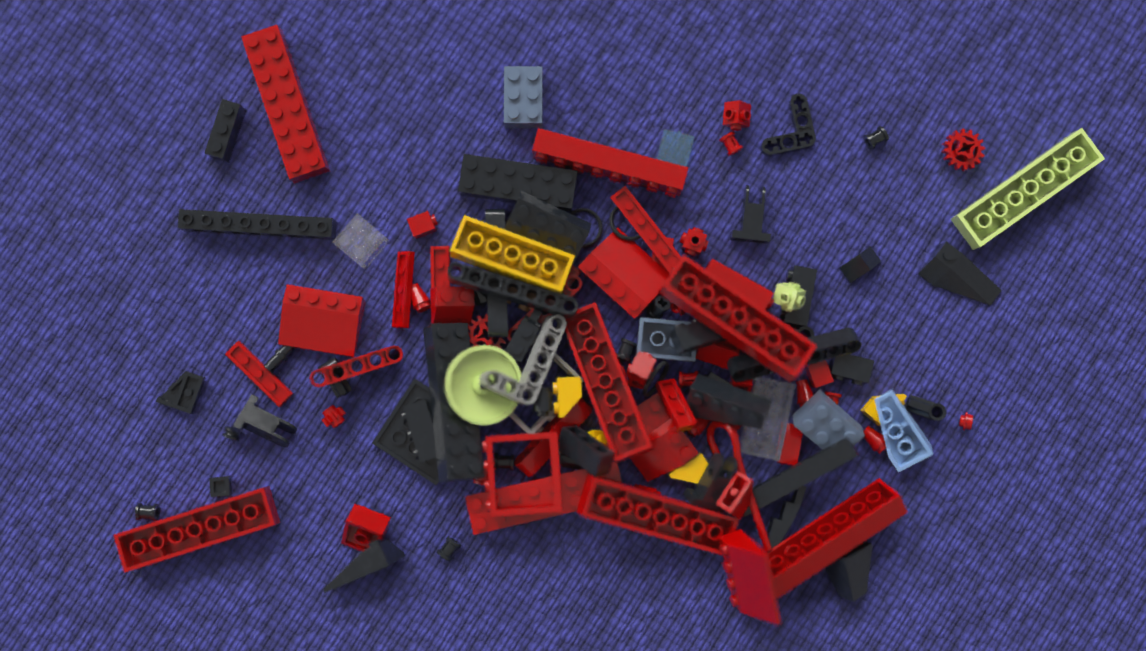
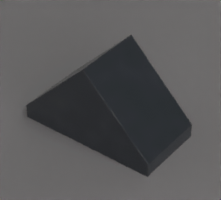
M869 246L839 267L848 282L851 283L873 269L881 260L872 247Z

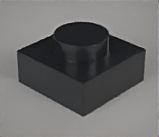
M231 476L209 478L210 497L232 495Z

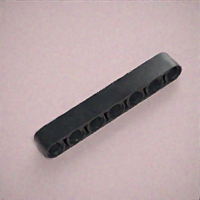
M485 209L486 223L504 230L505 209ZM494 281L488 284L493 289L499 287V284ZM487 295L488 338L508 337L507 300Z
M457 262L450 264L447 269V277L450 283L553 315H562L568 319L574 317L578 309L577 300L567 295ZM458 270L462 274L459 277H454L451 275V272ZM478 276L480 281L473 283L470 281V278ZM494 281L499 284V287L493 289L488 284ZM510 287H514L518 290V292L516 294H510L507 291V289ZM534 293L537 298L529 300L526 295ZM551 298L555 301V304L549 306L545 303V300ZM570 304L574 310L566 311L564 305Z
M850 327L808 337L807 339L817 346L805 365L855 353L861 348V341L854 329ZM747 353L730 358L726 364L735 382H742L775 373Z
M846 437L753 487L752 491L758 509L858 456L849 438ZM750 507L747 508L742 518L751 514Z

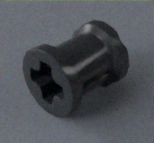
M879 126L876 131L869 135H864L863 139L867 147L873 150L881 142H887L889 136L886 130Z
M657 296L654 304L647 308V314L652 319H660L663 313L671 307L670 301L664 296Z
M621 338L622 343L617 353L618 358L630 362V356L637 344Z
M495 453L494 469H510V471H513L514 454L499 455Z
M138 503L136 505L135 519L137 521L142 519L158 521L160 516L159 504L143 505Z
M447 536L442 548L436 552L442 558L451 562L452 555L457 548L461 547V544L452 537Z

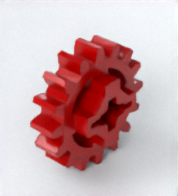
M961 129L959 132L956 130L952 135L946 137L948 141L942 144L946 148L941 152L946 153L947 156L943 159H949L948 166L954 164L955 170L961 167L962 171H965L967 168L972 169L975 165L981 163L980 159L985 156L981 151L985 150V147L980 145L983 139H977L978 133L973 136L971 129L967 133L965 129ZM969 147V149H967L966 151L958 152L959 150H961V149H963V148Z
M485 314V319H482L479 315L477 322L473 319L471 320L473 326H468V329L471 330L469 333L471 339L469 341L470 344L473 343L472 347L479 346L477 344L479 342H484L487 346L502 349L500 344H506L503 337H499L496 344H494V338L489 340L480 338L484 335L485 330L488 331L487 324L485 323L488 322V314ZM479 326V333L474 336V332L476 328Z

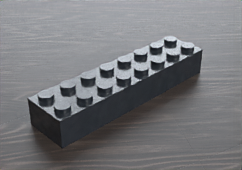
M468 323L430 324L423 329L439 483L480 479L485 477L479 424L468 422L458 416L451 408L445 393V378L450 364L461 352L470 348Z

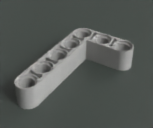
M553 315L545 318L519 381L498 371H485L480 375L479 381L481 386L518 404L529 405L534 403L566 328L565 318L562 315ZM554 319L557 322L556 329L552 326V321ZM546 337H548L550 340L549 346H546L545 344ZM539 355H541L543 358L541 364H539L537 360ZM531 373L535 374L534 382L530 380ZM489 375L494 377L492 385L488 383ZM507 383L511 385V390L509 393L505 390V386ZM524 391H527L528 393L527 400L523 399L522 395Z

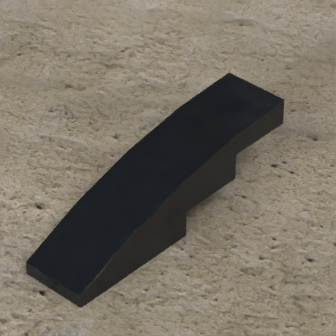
M806 486L793 491L791 502L783 500L779 518H770L767 535L772 548L782 541L792 525L801 506Z

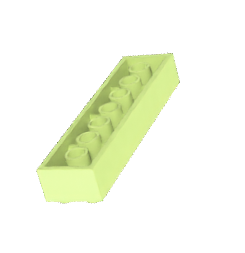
M1080 128L951 218V221L972 250L977 249L1105 158L1083 128Z

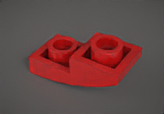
M784 423L777 461L779 464L793 466L798 463L803 433L794 424Z

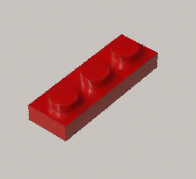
M675 378L658 381L656 388L677 431L696 428L697 421Z

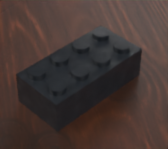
M521 191L508 217L504 230L575 255V261L590 233L591 223Z

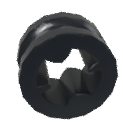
M225 426L226 432L222 436L239 441L240 438L232 433L233 427Z

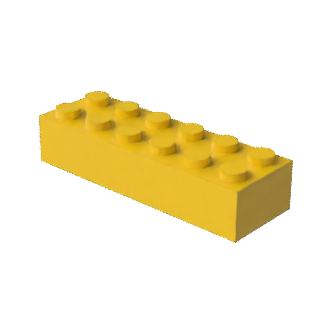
M465 215L450 249V256L454 259L560 294L563 291L575 255Z

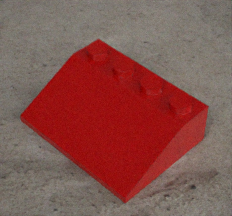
M618 227L616 228L617 231H618L620 234H622V235H624V236H627V235H626L623 231H621ZM614 232L599 244L578 266L581 272L635 320L660 295L658 293L670 276L661 265L653 261L652 257L634 241L623 240Z
M287 284L282 302L278 345L355 357L366 305L364 298Z
M741 529L721 536L719 549L724 557L723 568L728 576L726 583L731 591L729 598L732 606L736 607L743 614L776 625L781 624L768 554Z

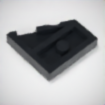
M185 371L177 382L173 383L162 396L156 399V402L193 414L206 377Z

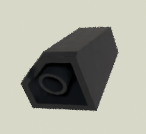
M862 542L825 567L840 597L854 602L867 593L872 543Z

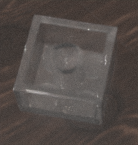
M357 213L332 243L359 266L366 269L390 240Z

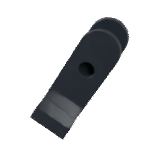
M749 185L745 186L740 231H731L730 240L768 244L771 241V234L762 233L765 187L761 188L759 204L748 203Z
M251 394L233 425L232 433L239 436L244 428L281 447H288L289 441L276 434L275 431L279 428L288 433L295 434L297 428L293 424L256 407L259 397Z
M715 453L710 459L696 488H686L684 496L688 502L694 506L723 512L724 510L716 503L737 470V459L729 456L724 462L723 455Z

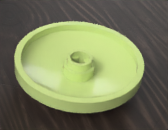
M484 345L466 349L452 361L447 370L445 378L447 400L458 416L474 424L489 425L500 422L508 417L518 405V403L480 386V375L485 371H498L517 381L521 378V372L515 360L507 352L494 346ZM489 375L488 383L492 385L494 377ZM507 383L505 386V390L508 393L511 390V385L509 383Z

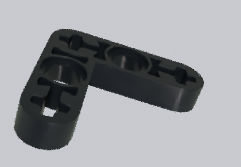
M801 93L794 94L789 101L795 132L765 139L760 146V150L765 156L807 149L815 143L816 136L805 95ZM796 98H798L799 101L803 102L800 105V110H805V112H799L797 114L795 113L799 110L798 105L794 104ZM804 116L807 119V124L805 126L799 125L797 122L798 117ZM805 135L807 138H811L808 144L806 141H801L798 143L799 146H797V140L803 139ZM784 139H791L793 146L786 148L783 145ZM777 140H779V146L774 147L771 152H769V149H765L767 143L776 145L778 143Z

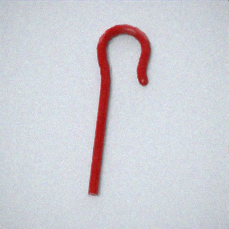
M711 422L707 428L706 436L712 454L720 453L715 442L714 432L716 428L722 427L731 437L733 455L738 462L737 471L747 476L742 460L739 436L735 428L728 423ZM752 491L749 507L764 551H769L772 547Z

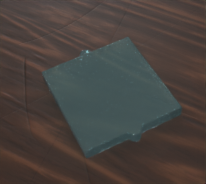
M664 129L657 159L687 167L694 136L683 134L681 131L675 132Z

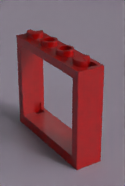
M558 432L486 437V441H483V452H487V460L484 461V472H488V480H485V490L489 492L490 500H486L487 512H490L491 517L563 511ZM550 438L554 506L497 510L493 442Z

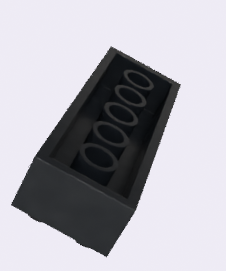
M464 154L458 193L461 196L516 203L521 191L561 210L572 212L578 171Z

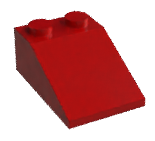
M669 419L649 434L654 449L630 459L647 482L683 466L699 453L683 431L678 432L672 419Z

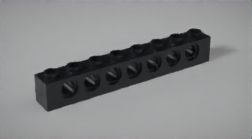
M179 209L178 229L185 232L336 240L337 221L333 218Z

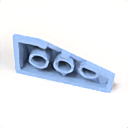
M893 390L877 397L875 403L888 457L897 471L900 472L933 455L930 442Z

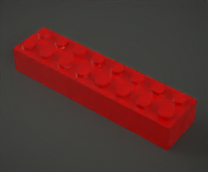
M276 24L241 36L289 180L297 183L329 172L330 169L283 31Z
M540 128L537 130L532 149L533 158L539 163H554L555 167L565 169V167L573 168V170L581 174L584 171L589 172L591 176L596 178L608 177L610 181L615 183L627 182L630 187H646V190L649 192L657 193V191L665 192L666 196L673 198L676 195L680 196L689 168Z
M683 255L658 292L788 382L797 378L817 346L685 255Z
M594 302L577 309L574 317L565 318V332L609 448L615 452L614 461L620 463L653 450L650 437L598 305Z
M615 461L612 462L609 474L599 476L622 483L618 463ZM581 468L560 473L562 512L491 517L490 512H487L486 500H490L489 492L485 490L466 495L465 500L473 535L577 511L589 472ZM552 475L496 488L497 510L554 506Z
M590 474L587 476L577 509L581 516L720 555H722L719 549L721 545L720 537L735 532L739 519L727 513L694 506L689 502L606 478L595 477Z
M878 478L767 551L776 598L778 599L908 513L900 494Z
M270 486L114 534L113 536L125 573L279 524L280 519Z

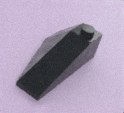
M944 242L937 247L917 274L934 287L948 290L951 293L965 296L989 306L1002 291L964 254L948 242Z
M380 539L369 543L370 547L363 550L323 591L324 593L385 568L405 557V554L388 539L382 542Z

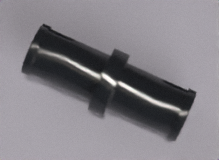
M281 346L279 350L276 349L274 351L275 354L264 364V367L273 373L283 361L288 360L287 357L295 348Z

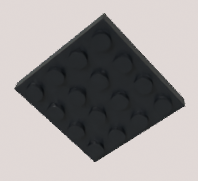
M414 378L372 444L437 485L439 483L437 458L421 463L419 459L416 460L413 452L415 444L414 441H410L407 430L410 428L408 422H404L401 411H404L403 406L425 399L428 400L431 410L429 387Z

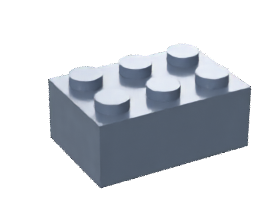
M504 66L505 128H543L542 66Z
M639 318L636 356L640 351L651 354L654 359L695 362L696 350L678 356L670 337L674 326L680 323H685L686 325L692 322Z
M821 390L815 393L792 415L794 426L822 450L846 437L849 438L854 446L864 437L862 426Z

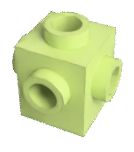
M778 283L773 296V303L780 305L781 309L788 312L801 309L806 300V290L801 289L797 283Z

